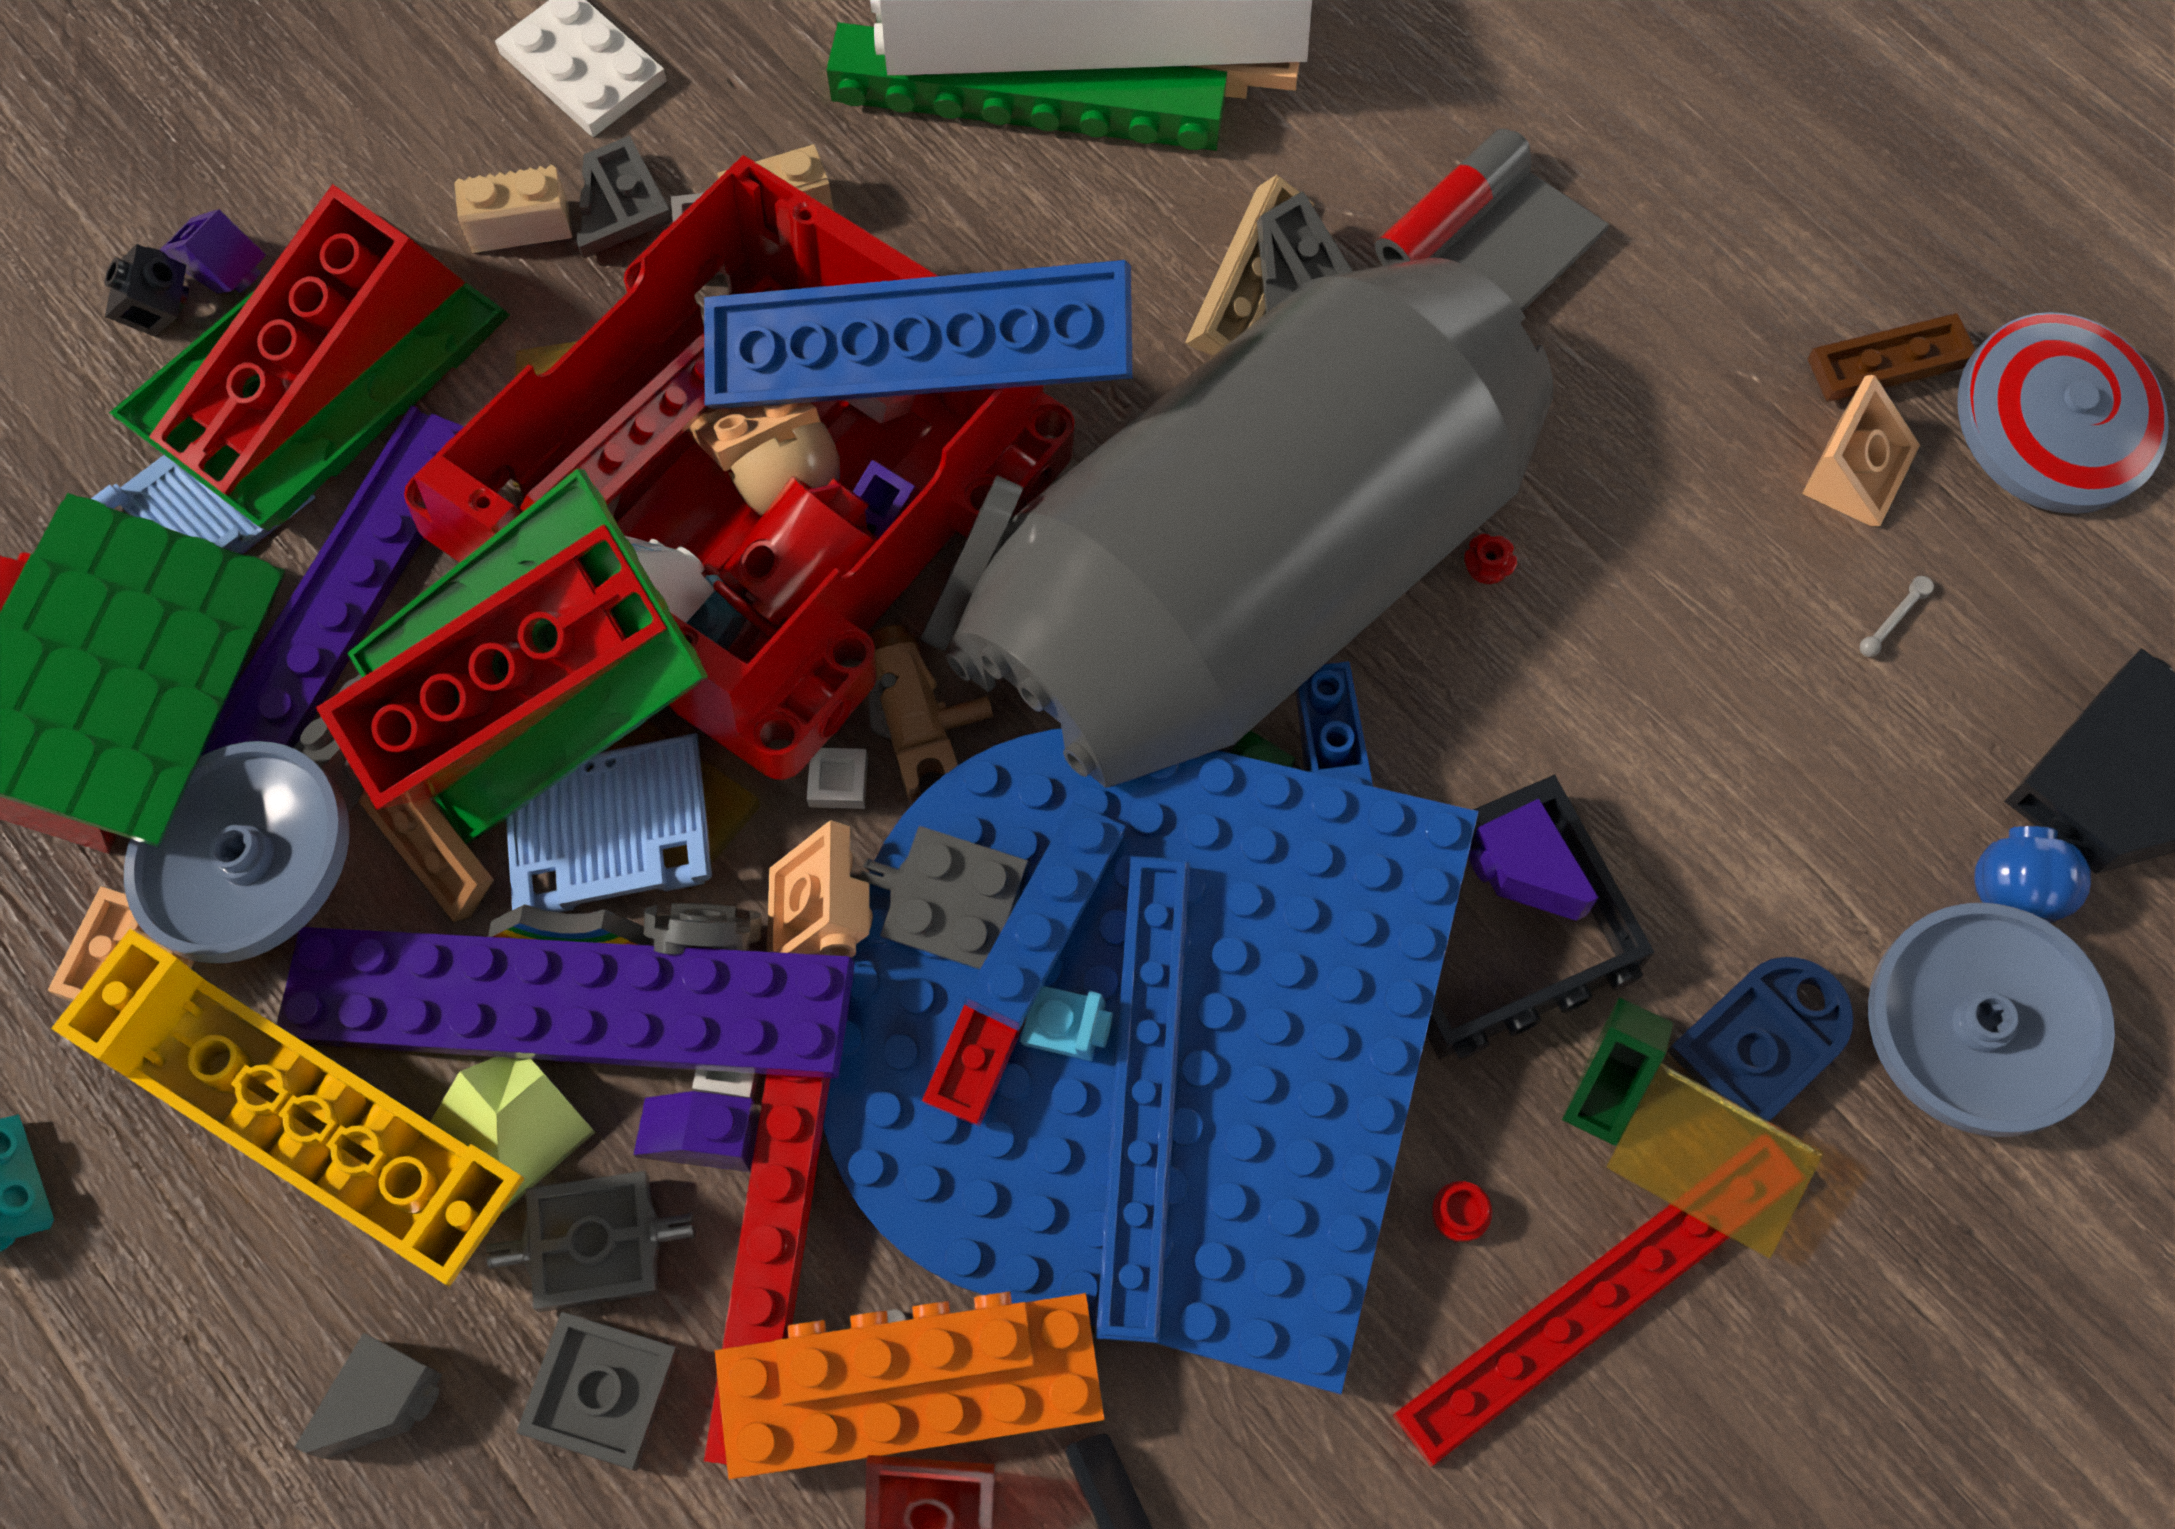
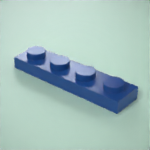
M1072 803L965 996L966 1006L1017 1031L1020 1030L1123 839L1125 825L1078 803Z

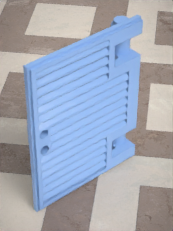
M165 455L122 487H119L117 484L113 486L108 485L91 498L112 509L120 505L129 515L150 519L163 527L191 537L206 539L216 546L239 554H244L280 526L275 525L270 531L258 527ZM312 494L291 516L315 499V496Z
M697 733L600 752L506 819L512 910L526 904L545 911L560 913L574 910L576 906L582 903L647 890L659 889L666 892L702 885L712 877ZM592 765L593 768H591L590 771L587 772V769ZM687 845L689 864L666 868L664 866L663 849ZM556 871L557 890L536 894L533 891L532 875Z

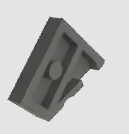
M630 135L584 154L582 176L585 184L581 190L579 206L582 214L581 233H577V244L583 258L592 256L672 222L670 210Z
M1304 191L1264 213L1257 220L1266 313L1302 284L1312 279L1352 272V269Z

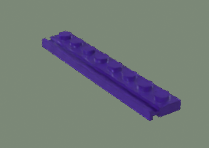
M410 406L230 693L202 756L216 749L243 742H273L293 748L300 741L302 732L312 722L318 712L316 707L325 701L350 660L348 652L361 642L424 538L418 532L404 497L405 486L464 426L432 413L430 416L421 413L417 407Z

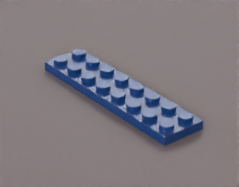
M1126 260L704 297L705 406L712 409L1133 379L1131 265Z

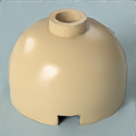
M815 422L792 429L797 440L791 438L779 443L775 437L751 450L731 466L733 472H729V476L739 495L750 509L762 516L791 476L798 477L813 488L827 486L833 478L839 481L840 457L824 423Z

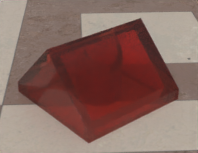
M868 1455L866 1462L865 1529H994L999 1472L995 1464Z

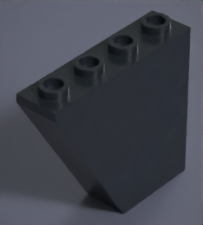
M2143 648L2113 676L2004 801L2033 825L2056 829L2058 831V840L2073 844L2085 857L2090 870L2095 874L2175 852V672L2168 663L2153 657Z

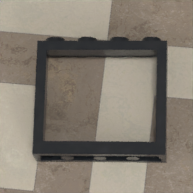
M1555 774L1473 809L1479 811L1473 837L1478 827L1539 799L1598 896V899L1591 908V912L1616 956L1454 1029L1451 1028L1435 997L1426 1035L1439 1060L1455 1052L1459 1059L1470 1057L1490 1045L1489 1037L1504 1030H1508L1510 1036L1526 1032L1542 1021L1540 1014L1558 1006L1562 1013L1575 1010L1593 999L1592 991L1607 984H1610L1613 990L1624 988L1644 976L1641 969L1654 954L1652 946Z

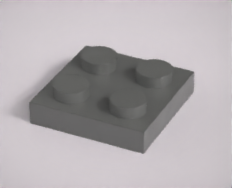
M561 1312L516 1433L637 1472L680 1350L668 1344Z

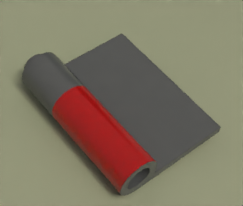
M1498 129L1377 239L1375 250L1383 266L1425 258L1448 259L1468 266L1498 286L1523 312L1608 231L1609 224L1530 172V146L1526 138L1516 131Z

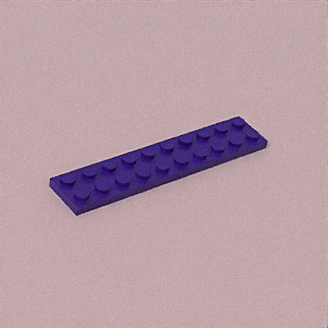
M302 927L298 932L276 1025L307 1045L838 1079L855 963L849 956L686 947L682 954H664L655 952L654 946Z

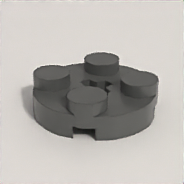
M672 903L671 915L657 916L658 905L650 906L644 912L643 934L648 938L654 939V951L658 953L682 954L685 947L689 948L690 945L713 946V949L748 951L749 943L757 942L761 937V913L750 909L749 920L736 918L737 906L710 903Z

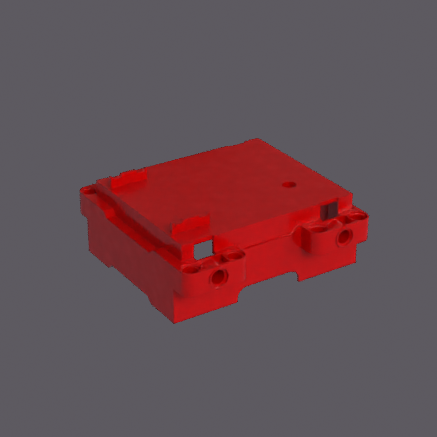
M742 155L629 265L624 274L626 294L582 338L544 373L536 374L533 366L528 364L409 480L405 486L404 497L417 530L426 540L460 563L524 512L522 509L518 510L512 503L497 494V492L512 479L519 484L525 499L532 489L704 333V324L701 308L696 303L695 294L718 271L727 277L729 295L748 293L766 275H769L786 290L937 277L938 275L750 158ZM1044 385L916 394L910 413L882 424L845 400L810 402L816 407L821 423L825 424L835 443L840 457L839 482L853 491L870 462L874 460L922 491L848 573L840 576V570L834 568L785 624L783 622L780 624L781 628L755 657L747 651L760 630L749 620L727 651L671 613L686 640L696 650L701 665L708 677L669 704V706L679 716L764 775L781 780L794 777L802 771L829 738L839 731L849 715L873 689L877 678L875 646L872 638L867 634L870 628L956 531L967 538L979 513L977 509L982 507L997 475L1023 487L1011 517L1051 485L1069 464L1073 455L1075 419L1072 412L1065 405L1043 392ZM686 429L623 490L613 518L624 536L647 542L655 539L665 547L675 550L678 547H683L695 555L703 566L711 564L720 572L761 516L750 509L739 495L729 476V472H733L732 469L724 471L689 436ZM1044 436H1055L1056 438H1045ZM702 572L701 574L704 578H706L707 575L704 572ZM747 591L745 595L754 603L756 599ZM737 657L748 660L750 662L747 665ZM848 659H856L862 662L852 668L839 665ZM778 739H786L792 742L789 746L780 750L767 747L772 741Z

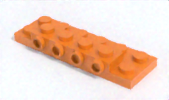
M1011 1292L988 1294L974 1297L975 1310L950 1313L949 1301L923 1304L912 1307L913 1319L891 1323L888 1322L887 1311L864 1313L850 1316L851 1329L826 1332L825 1320L788 1325L789 1338L715 1350L728 1480L1105 1420L1086 1293L1012 1304Z

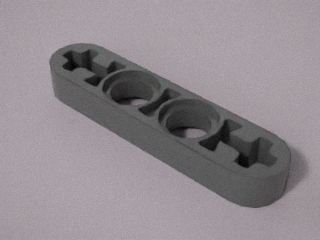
M998 475L996 476L920 637L921 641L943 651L946 650L972 593L1015 509L1023 489L1022 486Z

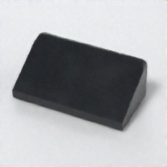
M1098 1434L1066 1446V1459L1099 1529H1153L1117 1451L1107 1434Z

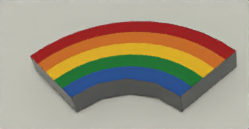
M526 904L492 920L488 937L631 945H649L650 938L643 934L644 926L606 909L587 914H565L545 911Z

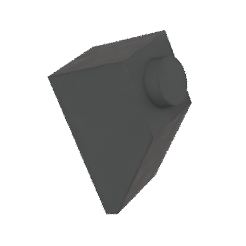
M363 1332L294 1448L306 1454L326 1459L410 1431L415 1420L418 1422L422 1421L433 1408L439 1395V1387L436 1385L442 1374Z

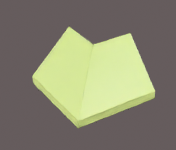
M494 1057L460 1071L430 1121L468 1147L470 1144L476 1146L525 1178L502 1212H505L526 1193L527 1188H532L596 1133L533 1060L523 1058Z

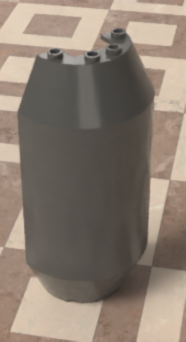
M1425 258L1320 277L1302 284L1009 519L953 635L949 653L946 655L949 666L964 681L972 679L987 692L996 687L994 678L1001 679L1004 677L1018 688L1021 697L1032 709L1039 712L1044 709L1061 723L1065 746L1063 754L1071 768L1083 777L1092 776L1105 788L1234 745L1518 493L1553 399V377L1543 345L1534 347L1530 337L1520 324L1526 318L1525 315L1498 286L1479 272L1452 260Z

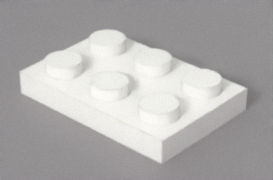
M549 0L495 40L499 53L592 137H595L667 82L664 68L586 0Z

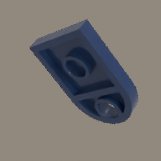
M1797 957L1774 958L1761 963L1749 972L1673 1043L1667 1052L1753 1137L1843 1051L1852 1033L1853 1010L1844 987L1833 974L1822 966ZM1810 984L1817 987L1825 999L1824 1009L1813 1011L1805 1008L1797 997L1798 985Z

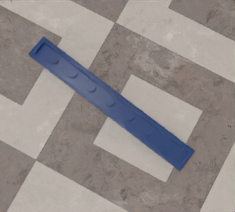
M1131 856L1096 1331L1097 1339L1147 1343L1160 1342L1190 878L1189 859Z

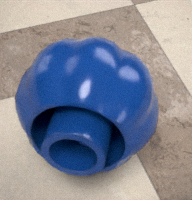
M2020 826L2009 829V838L1999 839L1985 849L1975 866L1974 883L1975 890L1982 903L2001 904L2032 913L2049 923H2054L2057 920L2074 914L2084 904L2090 892L2091 870L2085 857L2073 844L2058 840V831L2056 829L2040 826Z

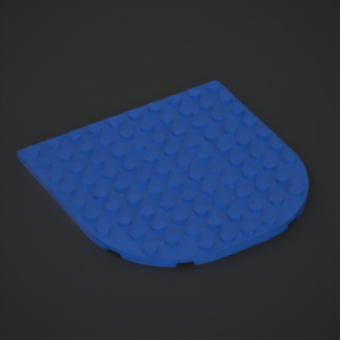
M1062 728L1024 735L995 745L969 758L941 777L913 803L890 832L874 861L899 869L900 865L909 855L918 827L922 826L1028 860L1031 866L1022 890L1023 893L1073 802L1125 825L1123 839L1043 985L1088 996L1089 991L1102 994L1106 1003L1105 1011L1112 1012L1113 1014L1108 1041L1105 1048L1096 1046L1093 1060L1088 1061L1023 1046L1020 1042L1023 1033L1022 1029L980 1127L926 1105L922 1101L923 1096L965 1004V996L979 970L881 937L880 934L891 906V891L869 884V907L873 914L872 925L869 935L856 944V954L851 958L855 963L839 1077L838 1079H830L823 1124L832 1157L845 1185L860 1209L878 1231L904 1255L927 1271L958 1287L981 1295L1011 1292L1012 1304L1086 1293L1090 1324L1097 1327L1131 856L1189 859L1190 878L1160 1342L1155 1344L1341 1395L1479 811L1218 750L1105 788L1092 776L1083 777L1079 775L1068 764L1063 754L1065 746ZM869 871V873H871V874L878 875V876H881V877L884 876V875H881V874H878V873Z

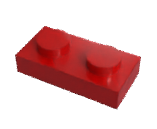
M964 1004L922 1101L926 1105L980 1127L1023 1029L1026 1018L1020 1030L1017 1031Z

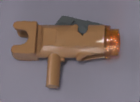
M891 625L880 628L869 635L875 646L877 668L876 683L869 692L870 728L872 733L891 739L907 798L910 802L914 803L921 796L919 782L923 775L929 772H936L944 776L958 766L946 730L992 718L993 712L988 696L946 707L944 702L937 703L933 692L937 683L919 654L920 645L917 637L910 635L909 628L905 625Z

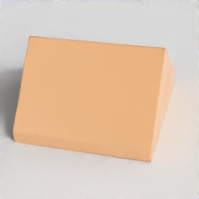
M1867 375L1862 380L1840 418L1802 493L1869 526H1881L1920 447L1919 442L1875 375Z

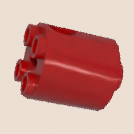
M791 476L719 572L718 576L737 592L745 595L748 591L756 599L752 607L766 619L777 626H780L782 622L785 624L834 568L840 570V576L848 573L878 540L867 529L865 510L869 505L856 493L834 478L827 486L813 488L798 477Z

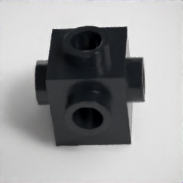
M136 244L121 259L118 257L114 258L108 267L104 283L106 287L110 288L105 317L155 337L178 317V314L186 304L189 289L183 284L187 265L168 257L161 250Z

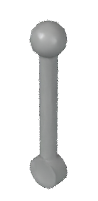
M1926 576L1914 578L1909 586L1910 593L1873 636H1868L1860 642V652L1864 656H1877L1882 649V641L1917 600L1926 599L1931 594L1934 584L1930 578Z

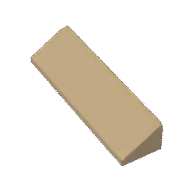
M1278 175L1261 184L1250 201L1185 341L1188 346L1214 356L1265 315L1266 308L1257 220L1264 213L1300 193Z

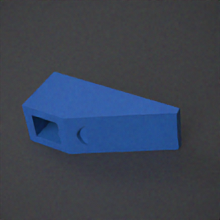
M1350 662L1324 664L1296 689L1304 771L1373 787Z

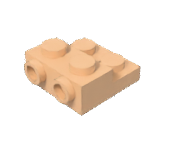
M833 820L828 821L769 868L767 952L835 955L852 958L856 954V944L869 935L873 919L872 910L869 907V883L850 877L853 866V854L850 851V826Z

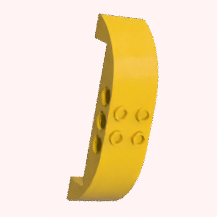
M131 928L51 1028L448 1287L454 1282L525 1179L476 1146L470 1144L468 1147L209 983L177 957Z

